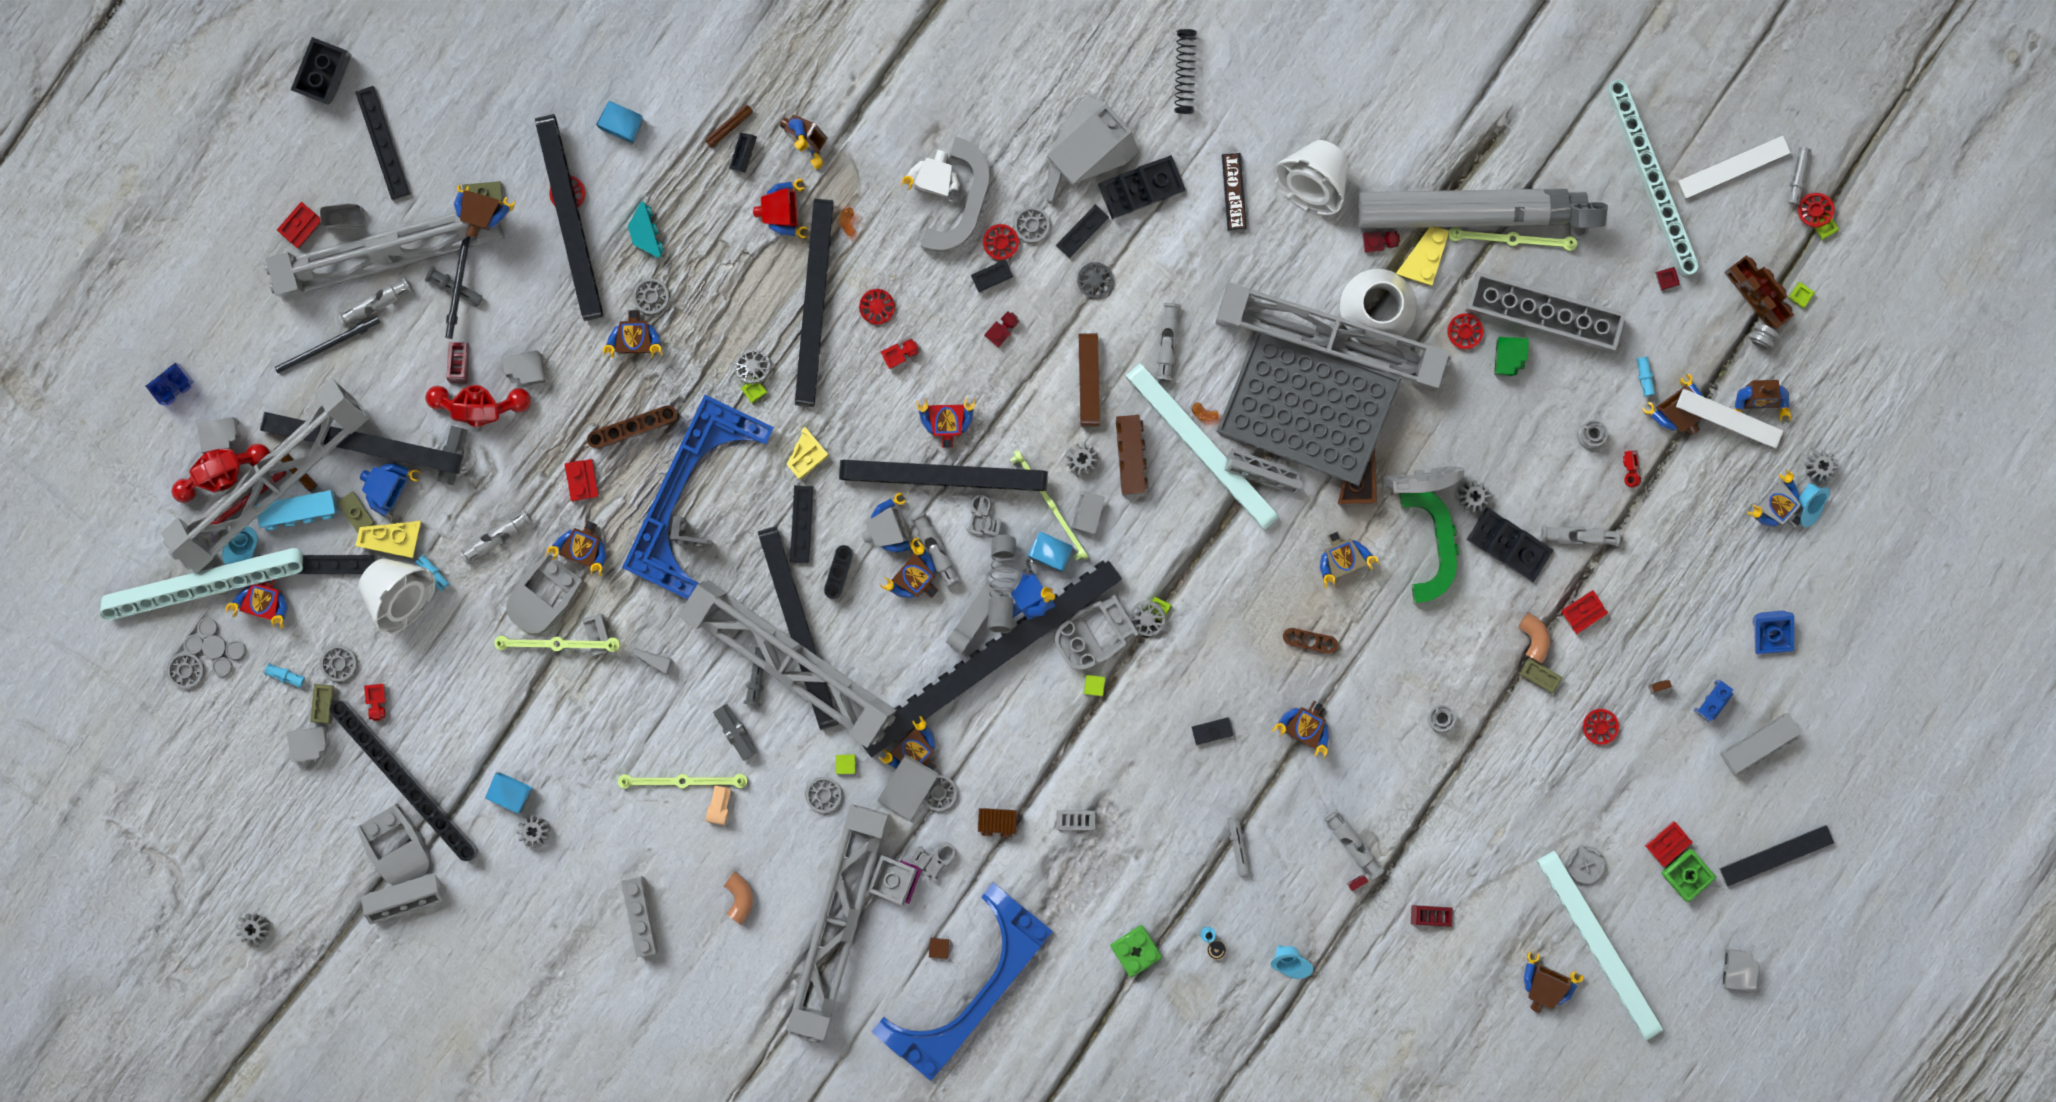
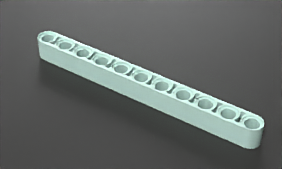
M1615 80L1607 88L1611 105L1677 270L1682 276H1690L1698 269L1697 259L1627 84L1623 80ZM1614 85H1618L1621 88L1620 94L1613 91ZM1620 103L1627 104L1628 111H1622ZM1627 121H1633L1635 129L1628 128ZM1635 138H1639L1642 141V147H1637L1634 144ZM1642 156L1649 158V165L1642 163ZM1649 174L1656 176L1657 180L1655 183L1649 181ZM1656 191L1663 193V200L1656 198ZM1663 209H1668L1670 211V218H1665L1663 216ZM1670 227H1675L1678 230L1677 236L1671 235ZM1678 244L1684 246V254L1677 251ZM1685 262H1689L1692 265L1690 272L1684 269Z
M1138 363L1125 375L1129 382L1264 530L1279 518L1277 513L1244 477L1225 471L1227 458L1143 365Z
M291 548L199 571L198 573L195 572L108 594L101 598L100 616L105 620H114L297 574L303 569V553L297 548Z
M1553 850L1538 859L1537 862L1644 1039L1647 1041L1662 1032L1661 1025L1558 855Z

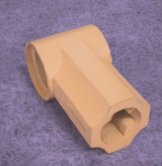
M715 785L711 805H709L706 815V822L725 826L731 788Z

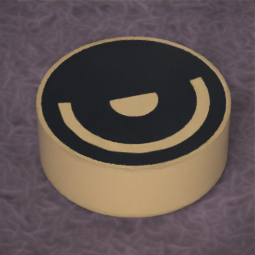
M1214 940L1208 944L1207 953L1212 959L1219 960L1225 956L1226 946L1222 941Z

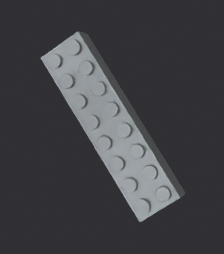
M1477 272L1474 276L1465 311L1608 352L1616 351L1626 313L1481 272Z

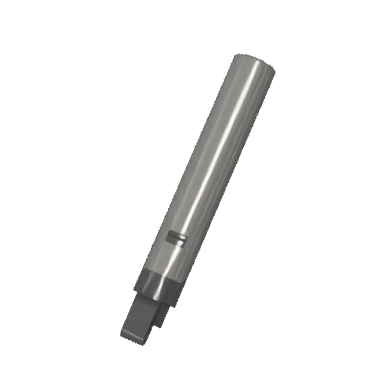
M1568 189L1360 192L1357 197V222L1360 228L1567 225L1568 222L1574 227H1603L1607 223L1608 205L1605 203L1588 202L1586 192H1568Z

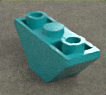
M644 201L640 202L628 224L633 245L658 259H662L661 253H664L662 242H658L656 238L659 232L656 223L652 224L650 218L653 216L652 209Z

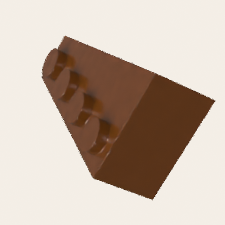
M1140 415L1116 416L1122 495L1143 494L1145 489H1149L1148 477L1144 478V470H1147L1146 458H1143L1142 451H1145V440L1141 439V432H1144L1143 420H1140Z
M1375 448L1360 486L1343 480L1338 505L1377 504Z

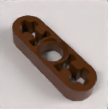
M1288 628L1283 633V641L1288 645L1324 653H1333L1338 648V642L1332 636L1296 628ZM1291 631H1294L1295 636H1300V632L1304 633L1301 638L1302 645L1298 644L1299 640L1297 639L1289 642V638L1286 635L1290 634ZM1313 635L1316 642L1313 646L1306 645V636ZM1319 637H1322L1321 641L1328 642L1331 639L1334 648L1326 650V646L1320 645V649H1318Z

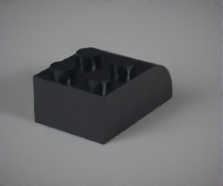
M311 37L291 91L329 105L339 89L352 54L347 50Z

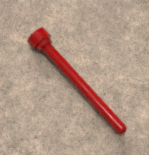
M286 471L278 472L271 476L276 483L286 476ZM264 484L259 495L266 491L269 487ZM252 492L218 516L210 524L223 523L246 506Z

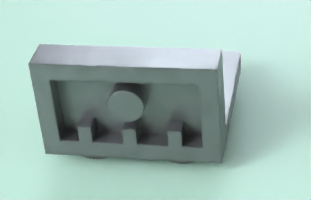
M673 516L670 539L675 540L676 544L688 545V542H693L694 546L707 548V544L712 545L711 540L682 536L683 533H686L687 522L681 516Z

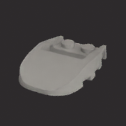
M1449 466L1432 468L1430 473H1423V470L1414 471L1415 475L1405 476V473L1382 476L1383 488L1393 489L1394 493L1436 491L1457 483L1464 476L1465 471L1462 467Z
M550 553L547 556L545 554L525 572L507 601L506 610L510 620L529 634H541L553 626V623L565 614L566 609L576 596L575 592L579 585L584 582L583 579L558 559L552 560L553 555ZM537 570H540L567 592L555 609L525 586Z
M1113 595L1108 599L1079 610L1074 616L1064 622L1056 632L1055 644L1069 666L1076 669H1086L1112 657L1134 636H1137L1138 632L1116 596ZM1098 609H1101L1120 640L1103 652L1083 621V618Z
M399 804L393 805L357 826L367 856L382 877L393 886L423 877L429 872L431 867V856L424 844L421 832L416 829L408 816H404L400 811ZM402 824L412 841L379 860L369 842Z

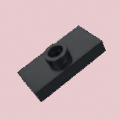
M740 133L729 166L730 170L746 173L757 136Z
M1002 260L972 274L971 278L978 293L1013 278V275L1006 260Z
M1229 717L1191 727L1196 745L1233 736Z

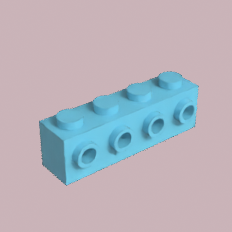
M329 490L277 500L257 517L259 527L269 531L277 529V525L284 524V527L295 526L298 521H303V524L315 522L314 518L322 517V520L334 518L333 515L339 514L335 491Z

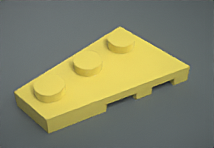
M1429 227L1396 274L1432 286L1449 230Z
M421 521L360 527L356 547L413 558Z

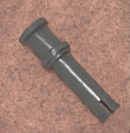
M432 266L426 275L425 282H431L437 285L440 290L446 289L453 293L455 281L451 279L450 275H444ZM462 285L460 297L478 306L483 295Z
M755 647V655L765 661L761 649ZM755 663L752 666L750 683L746 685L748 691L744 704L761 706L759 700L761 691L764 688L761 685L764 670L760 667L758 668V665Z

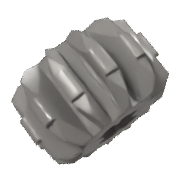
M1077 443L1075 444L1077 451L1073 448L1069 449L1074 455H1066L1067 459H1072V461L1067 463V466L1074 464L1071 472L1079 468L1078 475L1082 474V469L1088 475L1089 470L1087 467L1095 470L1091 462L1098 463L1097 459H1092L1098 453L1090 454L1093 446L1086 450V443H1083L1082 449H1080ZM1080 454H1083V457L1087 456L1085 464L1078 463L1077 459H1079Z
M1821 450L1820 453L1814 451V456L1809 455L1807 457L1810 462H1806L1804 465L1810 467V469L1805 472L1806 474L1812 472L1811 480L1817 477V482L1820 483L1823 479L1825 482L1829 481V476L1835 477L1836 474L1832 470H1838V466H1833L1837 459L1831 460L1832 453L1826 455V450ZM1824 463L1825 467L1819 469L1818 465Z
M1473 480L1472 486L1469 482H1466L1467 489L1460 487V491L1464 494H1459L1458 498H1464V501H1461L1459 504H1467L1464 509L1465 511H1468L1470 507L1472 513H1476V508L1480 512L1483 511L1482 505H1489L1485 499H1491L1490 495H1485L1489 488L1483 490V482L1477 487V480ZM1472 491L1475 492V495L1479 496L1478 499H1475L1476 502H1474L1473 498H1470V495L1473 494Z
M531 815L530 820L527 817L523 818L525 824H518L523 829L517 831V834H523L519 841L521 842L526 839V847L529 846L530 842L532 848H536L537 843L542 846L544 844L542 839H549L544 834L550 832V829H544L548 822L546 821L541 824L542 817L539 816L536 820L535 815ZM530 827L537 828L538 832H535L537 835H530Z
M248 913L245 914V918L239 919L241 924L236 925V928L241 929V932L236 933V935L243 936L240 940L242 943L247 940V945L250 946L253 942L255 945H258L260 940H266L264 934H268L269 930L264 929V927L268 926L269 923H262L265 918L264 916L258 918V913H253L252 916ZM253 926V928L256 929V932L252 933V930H250L249 927Z

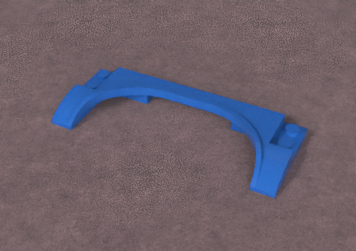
M704 395L622 568L689 599L697 584L700 583L689 577L677 563L669 542V523L673 509L690 473L707 452L721 444L730 441L749 440L766 445L774 427Z
M994 882L981 898L989 905L998 920L1002 935V952L993 975L970 1004L953 1021L939 1028L922 1031L909 1030L897 1026L883 1017L872 1030V1033L898 1056L905 1059L930 1081L952 1057L1053 932V930Z

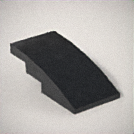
M1172 155L1139 166L1134 170L1122 173L1117 177L1098 184L1112 220L1186 191Z
M1487 507L1466 539L1533 583L1554 551L1527 531L1519 528Z

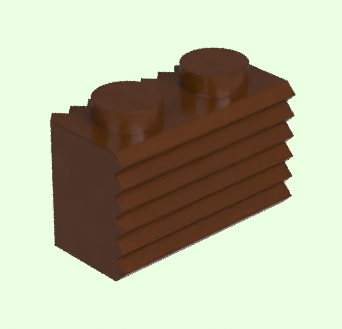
M979 808L977 832H981L982 836H993V833H1001L1000 837H1012V834H1016L1017 810Z

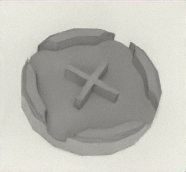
M1579 846L1568 855L1566 862L1567 871L1576 882L1582 884L1598 881L1604 874V858L1596 848Z

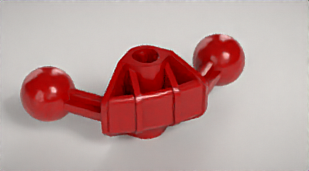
M438 385L429 388L425 395L426 403L430 408L434 410L445 408L450 412L451 419L468 423L473 427L496 422L499 420V414L509 410L517 413L524 412L531 405L530 394L522 388L511 390L507 399L496 403L489 391L480 385H471L462 389L453 400H450L448 390Z
M253 444L245 453L235 454L231 449L208 451L191 467L188 479H179L173 484L171 489L172 496L177 502L188 503L195 498L197 493L196 487L213 493L227 490L237 481L239 465L249 463V465L254 467L266 455L270 454V450L263 444Z

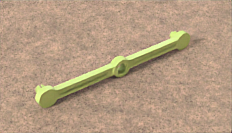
M1459 227L1451 228L1448 234L1449 239L1454 242L1460 239L1506 242L1509 246H1516L1520 243L1563 247L1566 251H1572L1577 246L1576 239L1571 236L1565 239L1519 236L1516 232H1510L1506 235L1462 231ZM1510 236L1515 237V242L1510 241Z
M1016 450L1014 457L1010 459L1012 464L1020 462L1024 469L1031 470L1020 452ZM1039 491L1078 549L1077 553L1073 555L1076 561L1080 558L1084 560L1089 558L1057 510L1058 508L1045 491Z
M498 636L494 642L498 650H505L508 647H551L554 651H560L563 648H606L610 652H616L621 646L617 638H609L607 641L564 640L559 636L551 640L508 639L506 636ZM556 641H559V647L555 646Z
M623 774L618 778V785L624 789L629 788L631 785H677L679 788H686L689 785H735L737 788H743L748 782L744 774H737L735 777H689L686 774H680L677 777L631 778L630 775ZM681 778L686 780L685 784L680 783Z

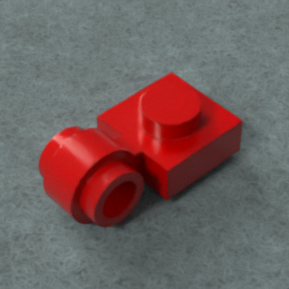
M913 339L902 343V349H900L897 343L881 351L889 370L906 362L904 355H908L910 358L919 353L916 341H913Z
M1637 450L1625 451L1623 464L1629 473L1626 474L1624 482L1628 487H1637L1641 483V476L1638 472L1640 468Z
M385 684L364 685L365 704H372V708H368L369 720L382 721L386 717L385 707H381L379 703H386Z

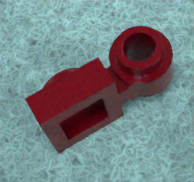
M1382 231L1362 234L1364 253L1384 251L1383 244H1386L1387 248L1399 247L1400 235L1397 234V231L1386 232L1384 237H1382Z
M1007 311L1001 318L1003 321L1002 325L996 321L984 336L999 348L1011 335L1006 329L1009 327L1013 329L1019 323L1018 316L1013 312Z

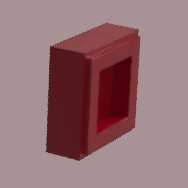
M1675 267L1655 272L1660 291L1680 285Z
M1360 875L1348 882L1347 885L1351 891H1354L1369 881L1365 875Z

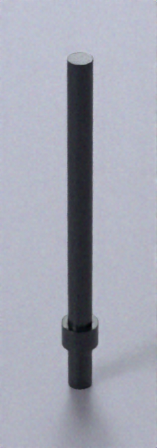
M469 236L462 239L450 311L446 317L447 328L445 338L453 339L454 328L458 322L457 311L470 243Z
M378 316L366 322L362 321L356 324V327L275 366V370L279 374L359 333L362 335L368 332L369 328L381 323Z

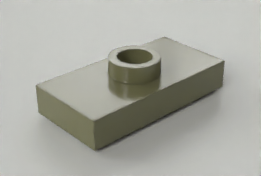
M501 181L462 184L463 190H466L468 186L470 192L503 201Z
M353 491L337 501V504L357 533L360 527L372 526L375 523Z
M1528 658L1519 673L1551 694L1554 693L1563 678L1531 658Z
M314 684L310 722L331 724L332 715L329 708L333 702L334 685Z

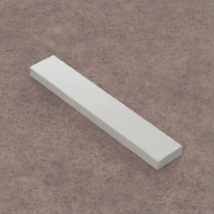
M1781 136L1679 180L1677 183L1684 199H1687L1791 152L1784 137Z
M1686 389L1682 390L1676 405L1677 408L1772 448H1777L1783 433L1781 429Z

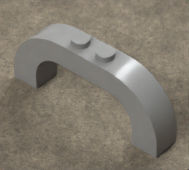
M956 136L951 148L950 158L960 160L969 165L973 171L974 180L961 221L954 229L940 232L926 227L921 248L929 251L946 252L963 245L973 234L977 222L982 221L984 211L981 209L983 203L987 204L990 192H987L990 175L985 156L973 143Z

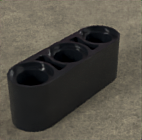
M841 545L835 551L824 587V593L830 599H838L843 592L853 559V550L847 545ZM848 549L850 552L849 557L841 559L839 556L840 550ZM836 567H842L844 570V574L840 578L834 576V569ZM832 585L838 587V594L836 596H830L828 593V588Z

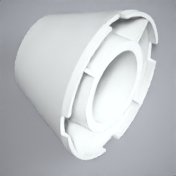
M1316 140L1277 164L1274 169V174L1277 177L1275 182L1281 192L1297 206L1305 210L1309 208L1318 211L1317 214L1320 215L1335 214L1344 203L1348 159L1344 152L1336 145L1324 140Z
M1371 269L1358 274L1346 285L1340 299L1341 318L1402 337L1410 329L1415 319L1416 299L1412 288L1400 275L1385 269ZM1381 288L1394 296L1397 303V311L1392 320L1385 322L1376 321L1366 313L1363 301L1367 291ZM1345 325L1348 330L1365 332ZM1355 337L1366 344L1386 345V343L1380 340Z
M379 559L372 563L364 571L359 581V591L376 628L388 634L399 632L411 625L423 613L422 607L426 601L430 602L435 590V577L427 568L389 559Z

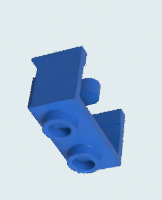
M1721 680L1714 681L1716 686L1712 692L1706 696L1704 703L1699 709L1695 708L1693 710L1708 722L1717 718L1734 694L1732 693L1734 689Z

